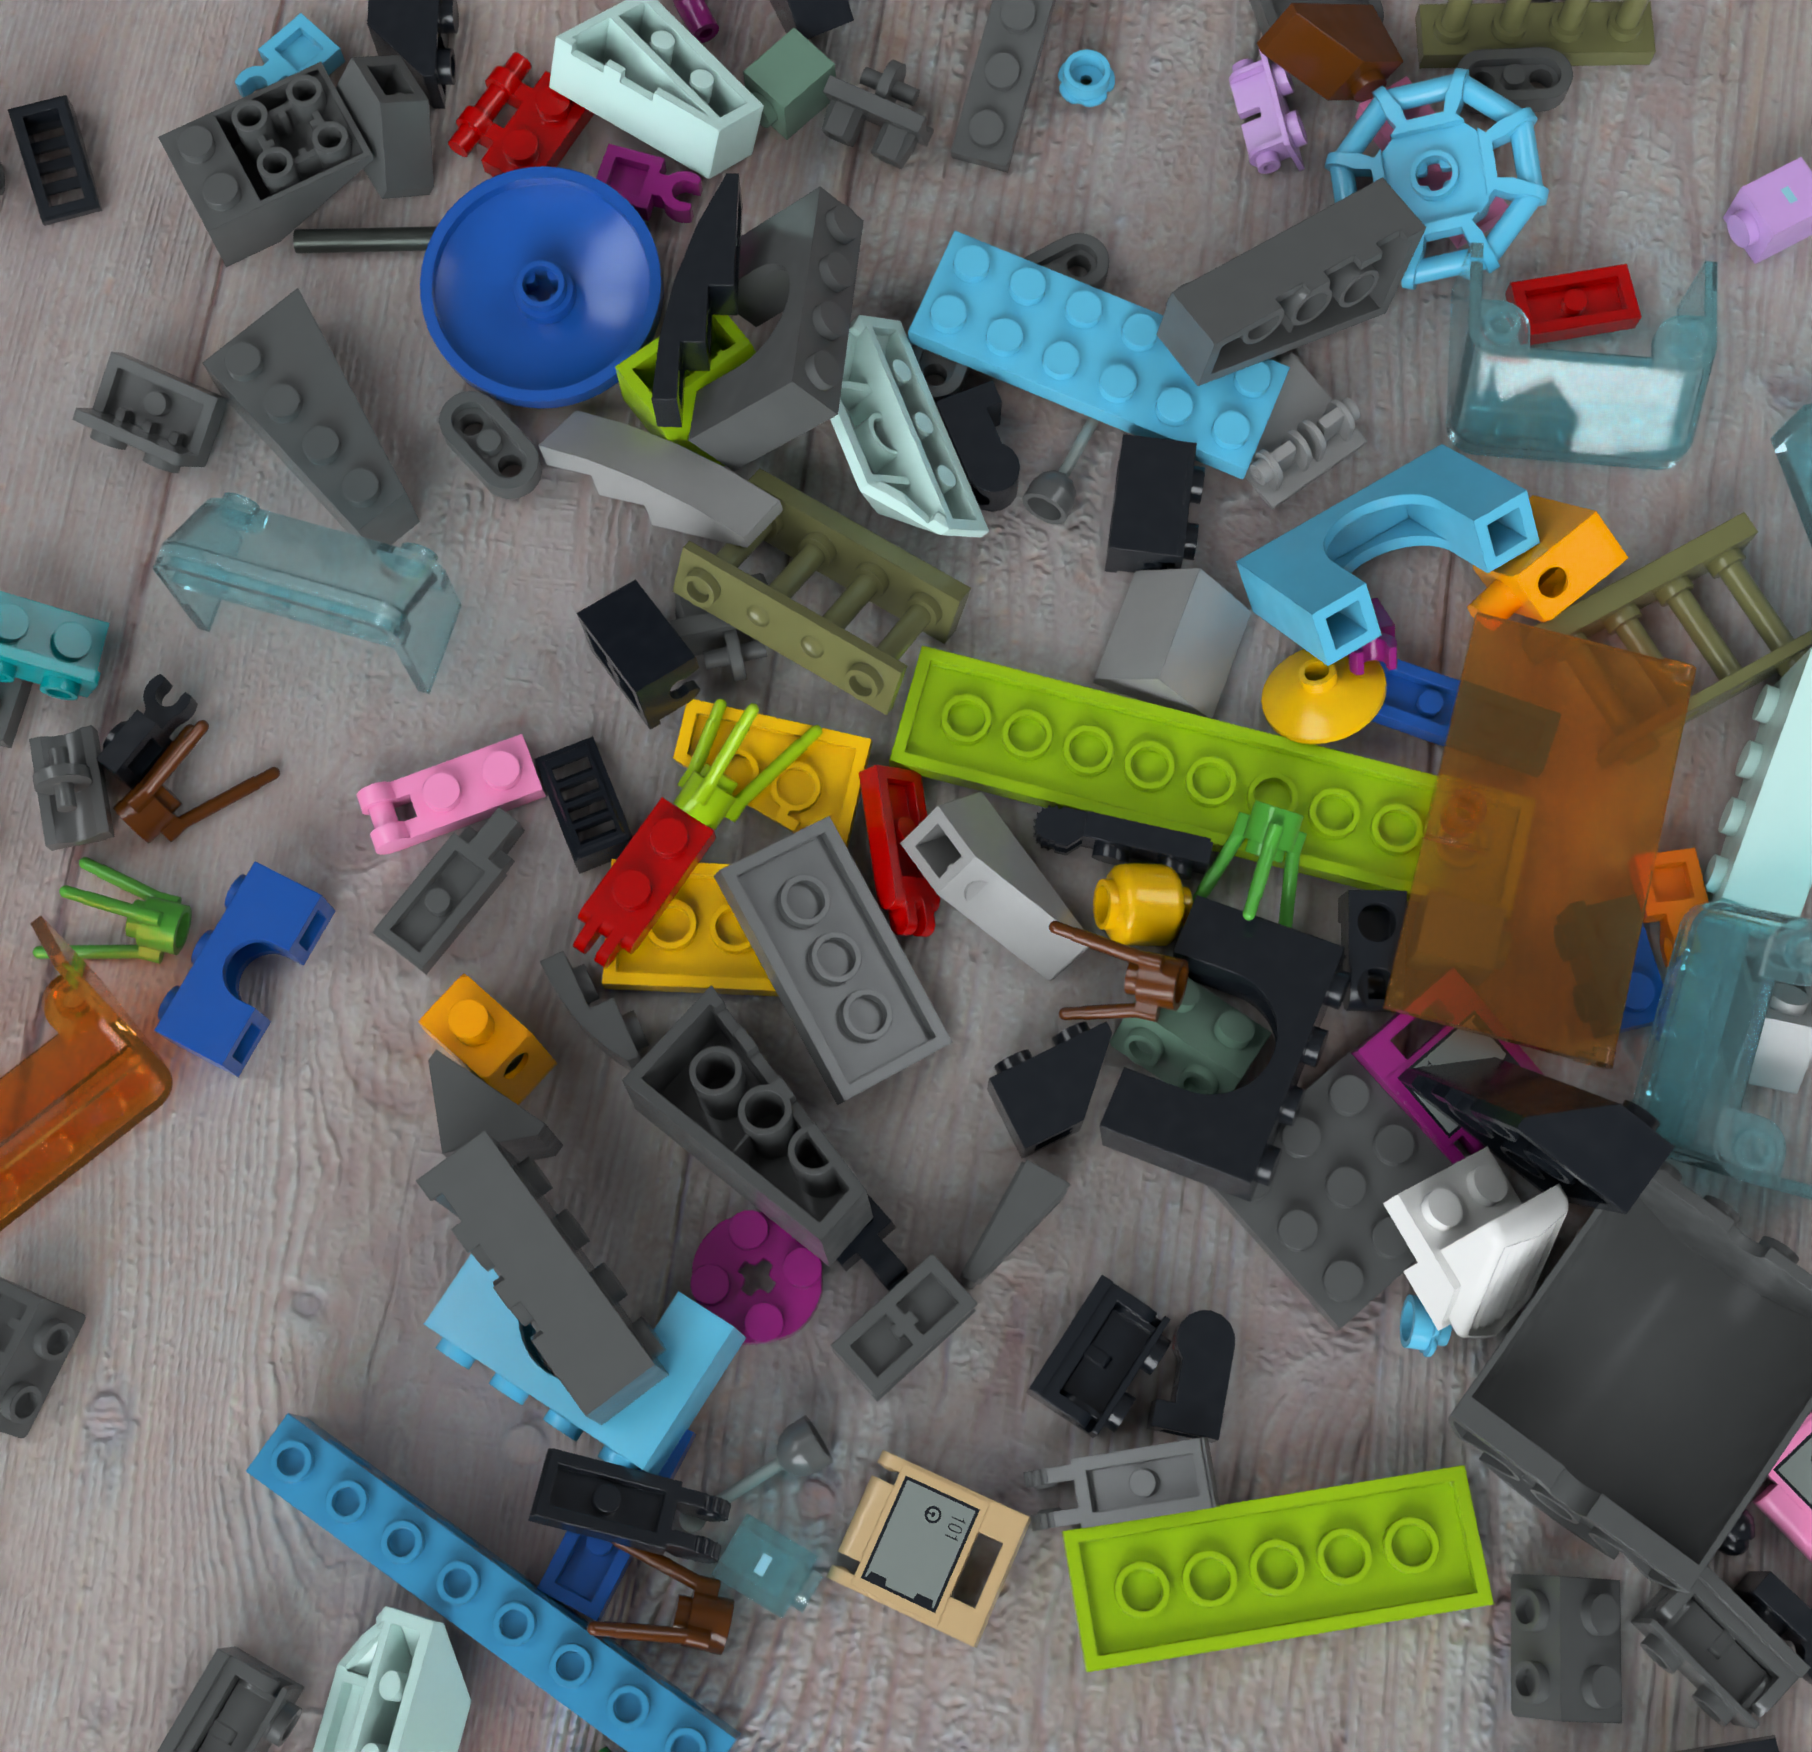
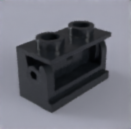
M1123 434L1105 563L1106 572L1117 573V571L1135 573V571L1162 570L1167 569L1168 563L1173 564V569H1181L1183 559L1194 560L1199 524L1188 522L1190 503L1200 504L1205 477V467L1194 466L1197 443Z
M1101 1275L1026 1393L1092 1438L1100 1433L1103 1426L1115 1432L1136 1400L1134 1396L1126 1392L1128 1386L1139 1369L1151 1375L1172 1342L1162 1335L1171 1319L1164 1316L1159 1320L1156 1318L1157 1312L1114 1284L1113 1281L1104 1275Z

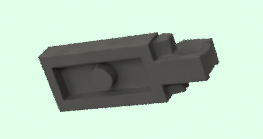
M498 807L478 832L468 826L459 836L453 833L375 927L373 933L427 975L507 877L506 873L515 862L507 854L525 831L520 822Z

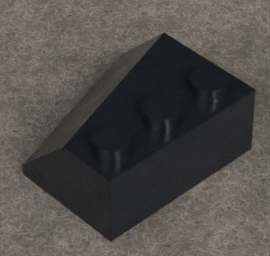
M1496 1057L1406 1069L1399 1078L1402 1083L1475 1138L1484 1147L1488 1146L1491 1153L1542 1193L1560 1184L1568 1197V1203L1627 1214L1675 1148V1146L1656 1132L1660 1122L1639 1105L1628 1100H1624L1622 1104Z

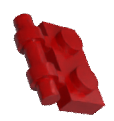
M517 52L512 53L503 67L496 66L485 80L487 89L474 107H465L456 120L458 129L448 141L449 147L462 157H467L477 143L486 147L488 151L481 161L484 171L493 177L527 167H557L594 115L593 112L549 88L551 73L547 71L544 72L533 88L522 83L523 79L532 69V65L528 59ZM507 103L516 108L517 111L507 125L502 128L493 123V121Z

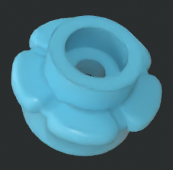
M1085 49L1073 53L1060 67L1058 72V79L1061 81L1059 91L1062 97L1071 104L1078 103L1085 107L1098 106L1107 99V92L1112 91L1115 85V75L1110 68L1108 60L1104 55L1094 50ZM1081 80H1090L1091 83L1084 85L1081 83Z
M1409 1294L1403 1303L1401 1311V1344L1404 1348L1419 1350L1420 1353H1423L1424 1357H1431L1435 1353L1437 1346H1446L1448 1344L1452 1326L1450 1324L1438 1331L1419 1297Z

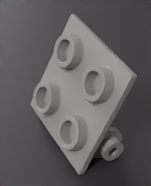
M1293 353L1279 361V363L1289 366L1290 369L1245 475L1247 481L1272 510L1368 442L1355 427V421L1361 417L1360 410L1355 402L1350 398H1345L1342 401L1332 400Z

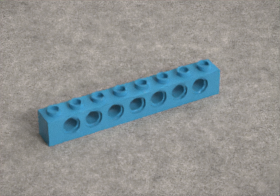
M288 1413L247 1468L246 1472L627 1752H730L740 1737V1732L611 1638L590 1635L587 1632L589 1622L560 1601L537 1589L538 1585L307 1417Z

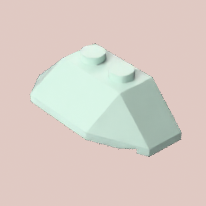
M865 315L857 316L850 323L838 415L830 420L860 492L878 514L939 535L983 537L989 532V529L901 321Z
M385 1606L376 1617V1624L360 1636L337 1665L313 1752H458L471 1705V1698L444 1623L401 1609Z

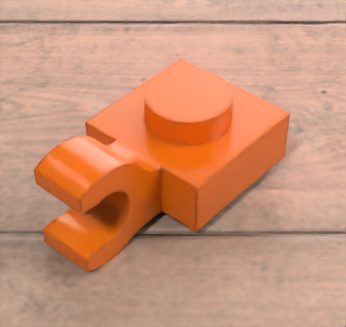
M1688 848L1632 856L1626 866L1633 895L1635 896L1643 924L1660 922V950L1665 967L1692 964V956L1702 954L1701 939L1693 917L1704 915L1710 908L1696 849Z

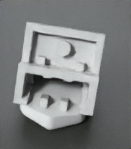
M1488 1146L1383 1203L1418 1262L1403 1272L1434 1325L1439 1331L1451 1324L1456 1334L1463 1338H1491L1497 1336L1530 1299L1569 1208L1568 1197L1560 1184L1522 1204Z

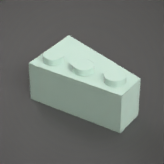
M625 0L561 33L555 38L549 88L707 179L716 176L752 155L764 105L658 0Z

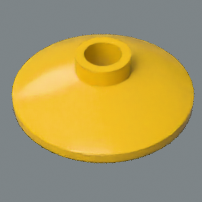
M1302 649L1283 660L1271 672L1262 690V709L1271 728L1279 735L1291 741L1303 744L1335 742L1360 731L1378 714L1386 698V676L1380 662L1377 660L1364 662V674L1355 675L1349 670V655L1327 666L1308 651Z

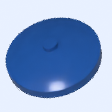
M546 166L527 167L502 173L482 182L468 191L447 211L432 234L425 251L421 267L420 299L424 319L434 343L448 364L469 385L495 400L510 405L537 409L559 408L589 400L617 384L619 381L615 366L653 340L663 309L664 277L657 248L647 225L635 208L620 193L606 183L575 170Z

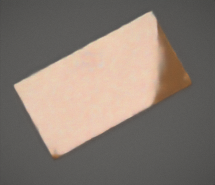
M1477 612L1471 630L1439 771L1435 780L1383 1009L1570 1058L1575 1062L1602 1069L1613 1068L1691 689L1694 685L1697 671L1695 666L1665 657L1664 659H1659Z

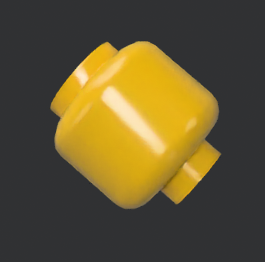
M1141 863L1119 864L1110 870L1106 879H1100L1096 884L1093 897L1094 920L1100 930H1105L1111 940L1127 946H1166L1175 940L1181 926L1185 924L1193 905V898L1190 889L1182 886L1178 873L1169 866Z

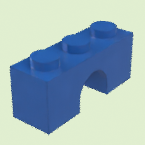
M256 861L253 863L248 874L240 875L229 888L224 903L226 908L214 931H206L198 940L191 957L193 966L181 986L173 987L164 997L158 1010V1019L160 1021L154 1030L171 1043L238 1078L271 1023L260 1011L241 999L239 984L245 968L255 959L269 954L285 956L304 966L336 912L321 894Z

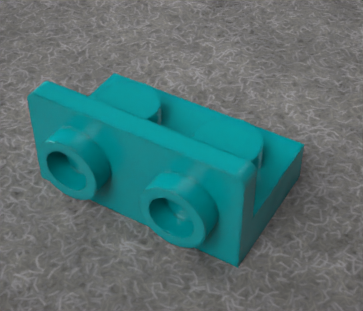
M0 591V682L10 683L14 682L15 678L40 684L39 690L42 693L57 699L74 701L78 699V696L88 698L99 684L101 673L98 671L110 623Z

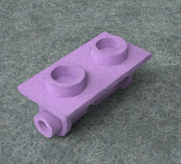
M1261 51L1262 60L1254 62L1252 59H1243L1236 62L1232 66L1233 73L1229 77V84L1232 88L1238 115L1241 120L1260 112L1262 116L1241 125L1250 164L1257 167L1259 173L1269 174L1281 167L1280 161L1291 157L1298 170H1304L1299 147L1308 144V139L1297 109L1290 112L1286 96L1295 92L1290 73L1262 54Z

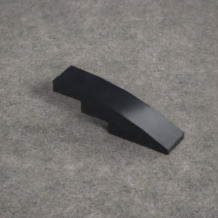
M726 173L695 228L673 283L658 342L651 398L657 427H682L685 371H710L713 315H738L743 211L739 173Z

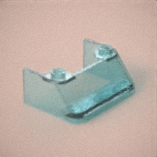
M1471 242L1460 273L1456 277L1451 289L1446 418L1447 434L1451 442L1461 451L1471 455L1653 470L1669 469L1677 465L1693 443L1717 350L1718 262H1704L1677 306V316L1664 321L1654 334L1651 343V357L1530 348V323L1525 313L1519 307L1507 301L1482 299L1484 243Z
M230 492L224 493L222 498L207 499L162 543L153 565L154 572L198 629L210 632L222 600L353 636L394 648L417 690L427 694L431 692L462 606L446 570L437 563L438 555L424 546L405 542L402 543L400 548L260 509V506L253 500Z
M1726 902L1700 903L1692 907L1680 922L1632 1102L1644 1108L1660 1122L1656 1132L1675 1146L1667 1159L1812 1200V1183L1781 1175L1786 1156V1142L1779 1127L1763 1116L1741 1111L1775 981L1796 986H1812V919Z

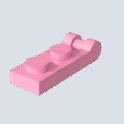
M523 734L397 780L370 784L359 790L356 797L362 814L370 815L374 830L370 833V837L377 854L385 855L401 851L490 818L498 807L506 812L544 798L546 795ZM412 802L417 817L406 821H399L394 808Z

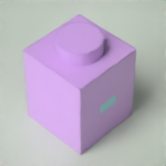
M1802 157L1741 187L1723 217L1727 223L1731 239L1737 246L1745 249L1754 264L1812 235V171Z

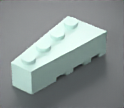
M1812 647L1774 686L1766 684L1758 696L1752 715L1753 720L1760 722L1755 741L1749 740L1744 746L1735 771L1736 776L1743 778L1738 798L1731 797L1728 801L1718 827V832L1726 835L1720 855L1714 854L1703 875L1706 892H1709L1708 900L1710 908L1705 914L1775 939L1798 924L1812 885Z

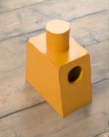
M1532 495L1529 500L1540 543L1490 573H1486L1473 565L1474 571L1487 587L1467 606L1474 620L1491 633H1494L1514 613L1543 623L1550 621L1627 560L1628 556L1597 511Z
M465 973L449 987L418 1021L423 1030L470 1073L517 1105H520L558 1064L524 1025ZM524 1053L523 1058L517 1065V1067L510 1073L504 1075L505 1070L511 1063V1061L518 1055Z

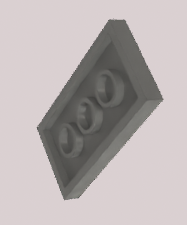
M830 816L720 869L714 875L716 882L837 1105L953 1043Z

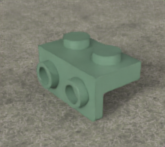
M1188 977L1185 995L1177 1011L1161 1008L1157 1022L1140 1018H1123L1111 1038L1110 1044L1134 1063L1142 1066L1166 1083L1200 1094H1222L1235 1089L1272 1032Z

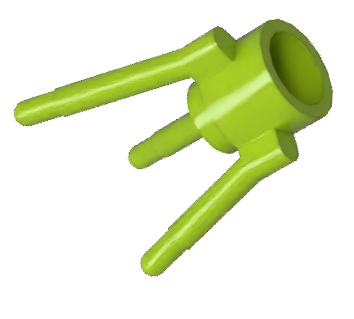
M717 699L706 721L689 767L677 783L682 789L673 803L696 820L714 830L718 828L724 817L736 823L745 807L821 736V726L814 725L741 792L734 796L732 793L738 786V783L724 774L747 735L751 724L759 712V707L754 703L746 707L711 766L706 763L727 707L724 699Z

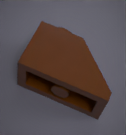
M1291 3L1256 43L1262 54L1328 101L1355 100L1356 102H1364L1374 98L1372 92L1382 85L1386 87V80L1404 62L1373 5Z

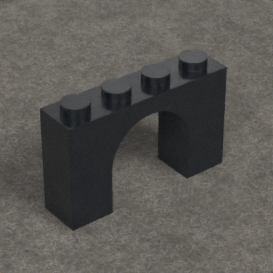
M1196 895L1173 950V957L1188 961V977L1193 981L1239 997L1254 1006L1267 1020L1274 1034L1276 1047L1273 1056L1266 1068L1253 1081L1237 1090L1222 1094L1191 1092L1124 1067L1099 1125L1103 1146L1251 1202L1257 1184L1269 1186L1278 1167L1282 1148L1276 1147L1273 1144L1281 1124L1292 1127L1299 1114L1306 1089L1298 1087L1297 1084L1306 1064L1316 1068L1322 1056L1329 1031L1320 1028L1327 1008L1329 1006L1339 1010L1346 995L1352 973L1343 970L1345 947L1258 916L1248 921L1244 919L1243 911Z

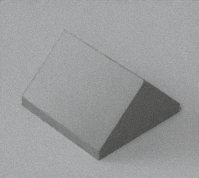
M1201 568L1135 571L1093 683L1148 703L1212 719L1252 611Z

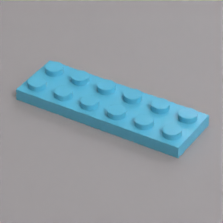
M954 231L908 330L907 337L909 342L915 346L1132 435L1197 443L1196 461L1242 480L1246 475L1290 369L1289 366L1267 359L1197 386L1156 335L1163 315L958 231Z

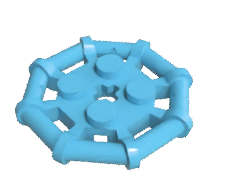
M1456 68L1453 74L1390 89H1386L1382 85L1372 92L1374 98L1337 150L1327 154L1324 167L1330 171L1334 202L1336 203L1357 191L1356 177H1372L1373 182L1383 177L1426 226L1425 232L1401 280L1402 288L1415 290L1417 284L1486 270L1490 274L1500 267L1498 262L1538 206L1546 205L1549 195V189L1543 186L1534 125L1538 118L1531 107H1519L1469 76V69ZM1445 101L1443 112L1406 120L1403 110ZM1466 103L1497 123L1486 132L1478 127L1476 130L1466 124L1464 118L1460 117V114ZM1387 120L1388 124L1394 129L1390 135L1391 141L1383 152L1380 149L1375 157L1364 155L1363 152ZM1508 142L1512 144L1517 178L1498 177L1494 149ZM1432 164H1439L1442 172L1452 171L1451 179L1445 181L1443 188L1436 191H1431L1429 186H1420L1418 184V179L1428 175V166ZM1495 197L1512 201L1485 238L1482 230L1476 223L1486 217L1490 204ZM1464 234L1469 245L1467 249L1425 258L1426 243L1429 241Z

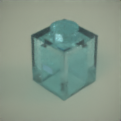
M748 1513L711 1574L782 1619L787 1616L791 1607L803 1613L824 1577L813 1570L820 1556Z

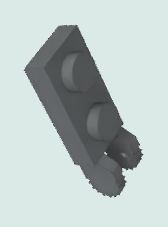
M1208 1437L1070 1459L1071 1464L1023 1472L1026 1488L1046 1489L1056 1487L1058 1483L1074 1481L1078 1508L1066 1510L1060 1507L1040 1510L1037 1514L1030 1515L1033 1531L1081 1524V1528L1220 1507Z

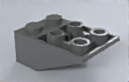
M322 62L158 137L226 267L281 242L374 160L370 149Z

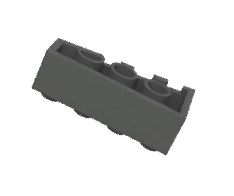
M1382 177L1199 278L1178 287L1167 300L1166 310L1156 335L1195 384L1200 386L1383 315L1390 306L1425 232L1426 226Z
M298 288L203 362L220 394L229 399L228 403L373 560L420 522L401 481Z

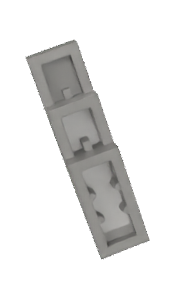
M575 410L538 445L546 465L591 475L598 494L601 496L644 505L653 526L748 548L783 511L779 499L729 469L672 441L625 423Z

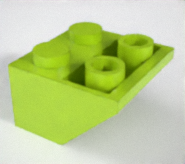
M713 315L710 371H685L682 427H657L651 398L659 337L615 366L623 400L651 434L672 441L724 467V464L688 441L696 391L749 360L756 351L752 343L729 315Z

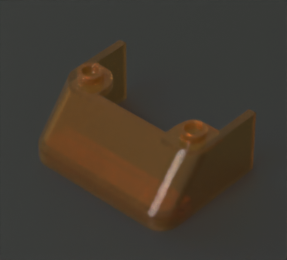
M39 916L30 924L54 968L60 973L48 984L41 1001L46 1019L58 1034L0 1078V1231L162 1106L168 1099L173 1085L171 1072L164 1060L108 987L42 916Z

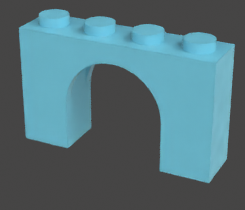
M1441 444L1236 561L1252 611L1324 664L1330 666L1382 635L1367 584L1351 574L1365 562L1400 548L1435 546L1447 549L1484 572L1490 573L1538 545L1540 540L1526 489Z
M472 1253L424 1323L425 1326L442 1336L435 1348L468 1370L477 1359L496 1372L489 1384L520 1405H523L528 1396L531 1395L550 1408L543 1420L577 1442L583 1431L605 1444L597 1455L605 1462L635 1470L641 1468L655 1475L659 1474L746 1339L734 1326L678 1291L654 1328V1332L666 1348V1351L657 1358L669 1375L606 1423L600 1425L584 1415L558 1377L548 1368L540 1352L531 1341V1336L536 1333L531 1323L526 1327L522 1325L493 1289V1281L499 1277L494 1269H491L489 1272L486 1271Z

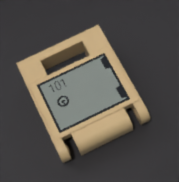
M882 1450L877 1463L888 1471L899 1473L897 1480L893 1485L871 1475L838 1549V1552L859 1561L860 1564L855 1575L845 1567L832 1564L826 1577L977 1648L1029 1527L1031 1518ZM980 1533L1001 1543L1002 1547L976 1608L952 1598V1595Z

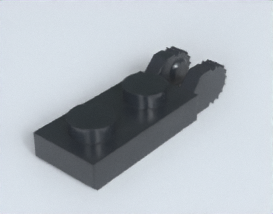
M1049 805L1045 809L1042 807V811L1040 813L1037 812V818L1034 819L1036 825L1033 826V829L1036 831L1033 833V837H1036V844L1039 843L1041 849L1046 848L1047 851L1053 849L1054 853L1068 855L1079 847L1093 849L1092 858L1108 864L1119 865L1129 863L1130 858L1155 864H1164L1173 868L1178 873L1179 878L1183 880H1190L1193 872L1205 874L1213 847V842H1210L1211 838L1090 811L1086 812L1068 807L1059 809L1057 805L1055 807Z
M548 1448L528 1521L663 1555L666 1551L682 1559L715 1564L719 1560L721 1545L704 1536L671 1529L675 1511L678 1510L685 1515L704 1521L725 1522L729 1517L731 1503L715 1495L712 1496L707 1493L682 1487V1481L555 1448Z

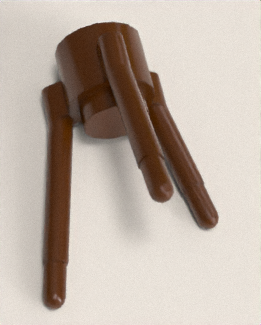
M200 720L195 726L188 724L182 729L144 778L113 809L147 843H151L160 833L170 842H173L188 827L277 779L280 776V770L276 767H271L190 811L177 816L174 812L182 805V802L164 783L208 731V722Z
M1052 921L1049 924L1050 932L1087 946L1089 949L1128 962L1124 990L1126 994L1134 995L1136 1003L1064 1007L1059 1011V1017L1062 1020L1140 1018L1157 1022L1161 1008L1173 1011L1179 1009L1188 981L1189 965L1186 959L1141 951L1059 921Z
M612 1543L613 1546L693 1589L691 1596L678 1594L670 1626L592 1621L587 1625V1632L593 1636L613 1637L616 1639L680 1644L683 1647L721 1655L726 1645L734 1610V1599L718 1596L721 1580L699 1575L664 1555Z

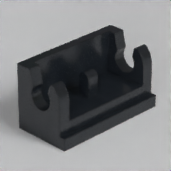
M636 579L577 612L591 651L650 730L661 724L660 719L692 701L700 692V688L694 680L685 682L678 689L670 691L676 682L686 679L700 667L695 655Z

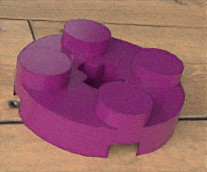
M744 1210L737 1213L734 1217L717 1224L704 1237L692 1262L690 1288L696 1303L734 1326L746 1337L742 1345L770 1344L794 1336L813 1317L822 1297L823 1266L816 1255L763 1212ZM762 1260L770 1263L772 1268L769 1271V1277L775 1282L773 1289L769 1293L758 1289L752 1296L745 1294L742 1288L745 1286L746 1280L740 1274L742 1268L746 1264L756 1267Z

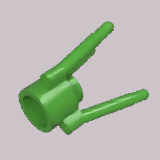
M1257 800L1254 802L1250 815L1239 812L1231 835L1198 885L1192 897L1193 903L1196 895L1204 898L1210 895L1241 844L1247 838L1248 842L1245 851L1259 856L1248 891L1243 917L1248 921L1255 918L1273 861L1282 863L1286 852L1278 924L1292 928L1300 854L1307 833L1299 831L1304 816Z
M83 857L79 860V866L82 869L145 901L137 899L131 904L68 885L60 887L59 894L63 898L127 917L126 936L136 938V944L37 946L33 950V955L39 959H142L161 964L164 952L177 955L182 950L189 934L192 910L189 905L181 904L182 898L179 896L159 892L104 864L102 865L88 857Z

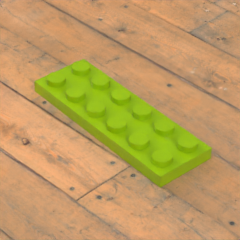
M1465 1465L1220 1505V1507L1061 1531L1085 1672L1494 1605Z

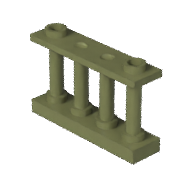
M1448 0L1447 4H1419L1415 17L1419 69L1457 68L1460 60L1475 50L1547 47L1557 50L1568 59L1571 66L1650 65L1656 52L1651 1L1590 2L1591 0H1565V2L1531 3L1532 0H1507L1506 3L1472 4L1473 0Z
M759 468L748 481L779 499L783 511L748 548L726 543L714 555L689 540L682 549L672 592L851 694L856 699L887 715L894 706L907 669V665L900 662L899 659L922 632L945 644L957 629L971 588ZM763 541L793 557L791 562L769 586L738 569ZM815 571L847 588L823 616L791 599ZM869 601L900 618L877 647L845 630Z
M1745 512L1573 604L1554 619L1538 623L1533 627L1520 648L1533 668L1554 657L1558 664L1565 662L1615 739L1611 740L1595 759L1600 770L1619 760H1622L1626 767L1638 763L1659 748L1655 740L1776 673L1782 677L1812 647V630L1794 639L1742 564L1746 559L1742 551L1758 533ZM1708 572L1713 579L1720 577L1771 652L1742 668L1691 593V590L1694 588L1692 581ZM1657 600L1662 607L1669 605L1720 680L1691 697L1638 620L1643 615L1640 609ZM1603 629H1606L1610 635L1617 633L1667 710L1637 725L1586 649L1590 645L1587 638Z

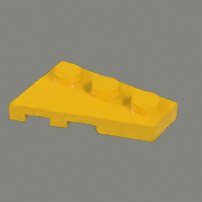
M693 699L686 704L673 759L685 768L689 767L714 703ZM726 707L706 763L712 766L745 710ZM757 714L747 735L724 774L738 783L732 794L736 796L794 741L809 730L812 725ZM822 728L821 736L759 793L748 806L792 833L830 816L848 849L861 794L859 772L867 769L873 743L872 739Z

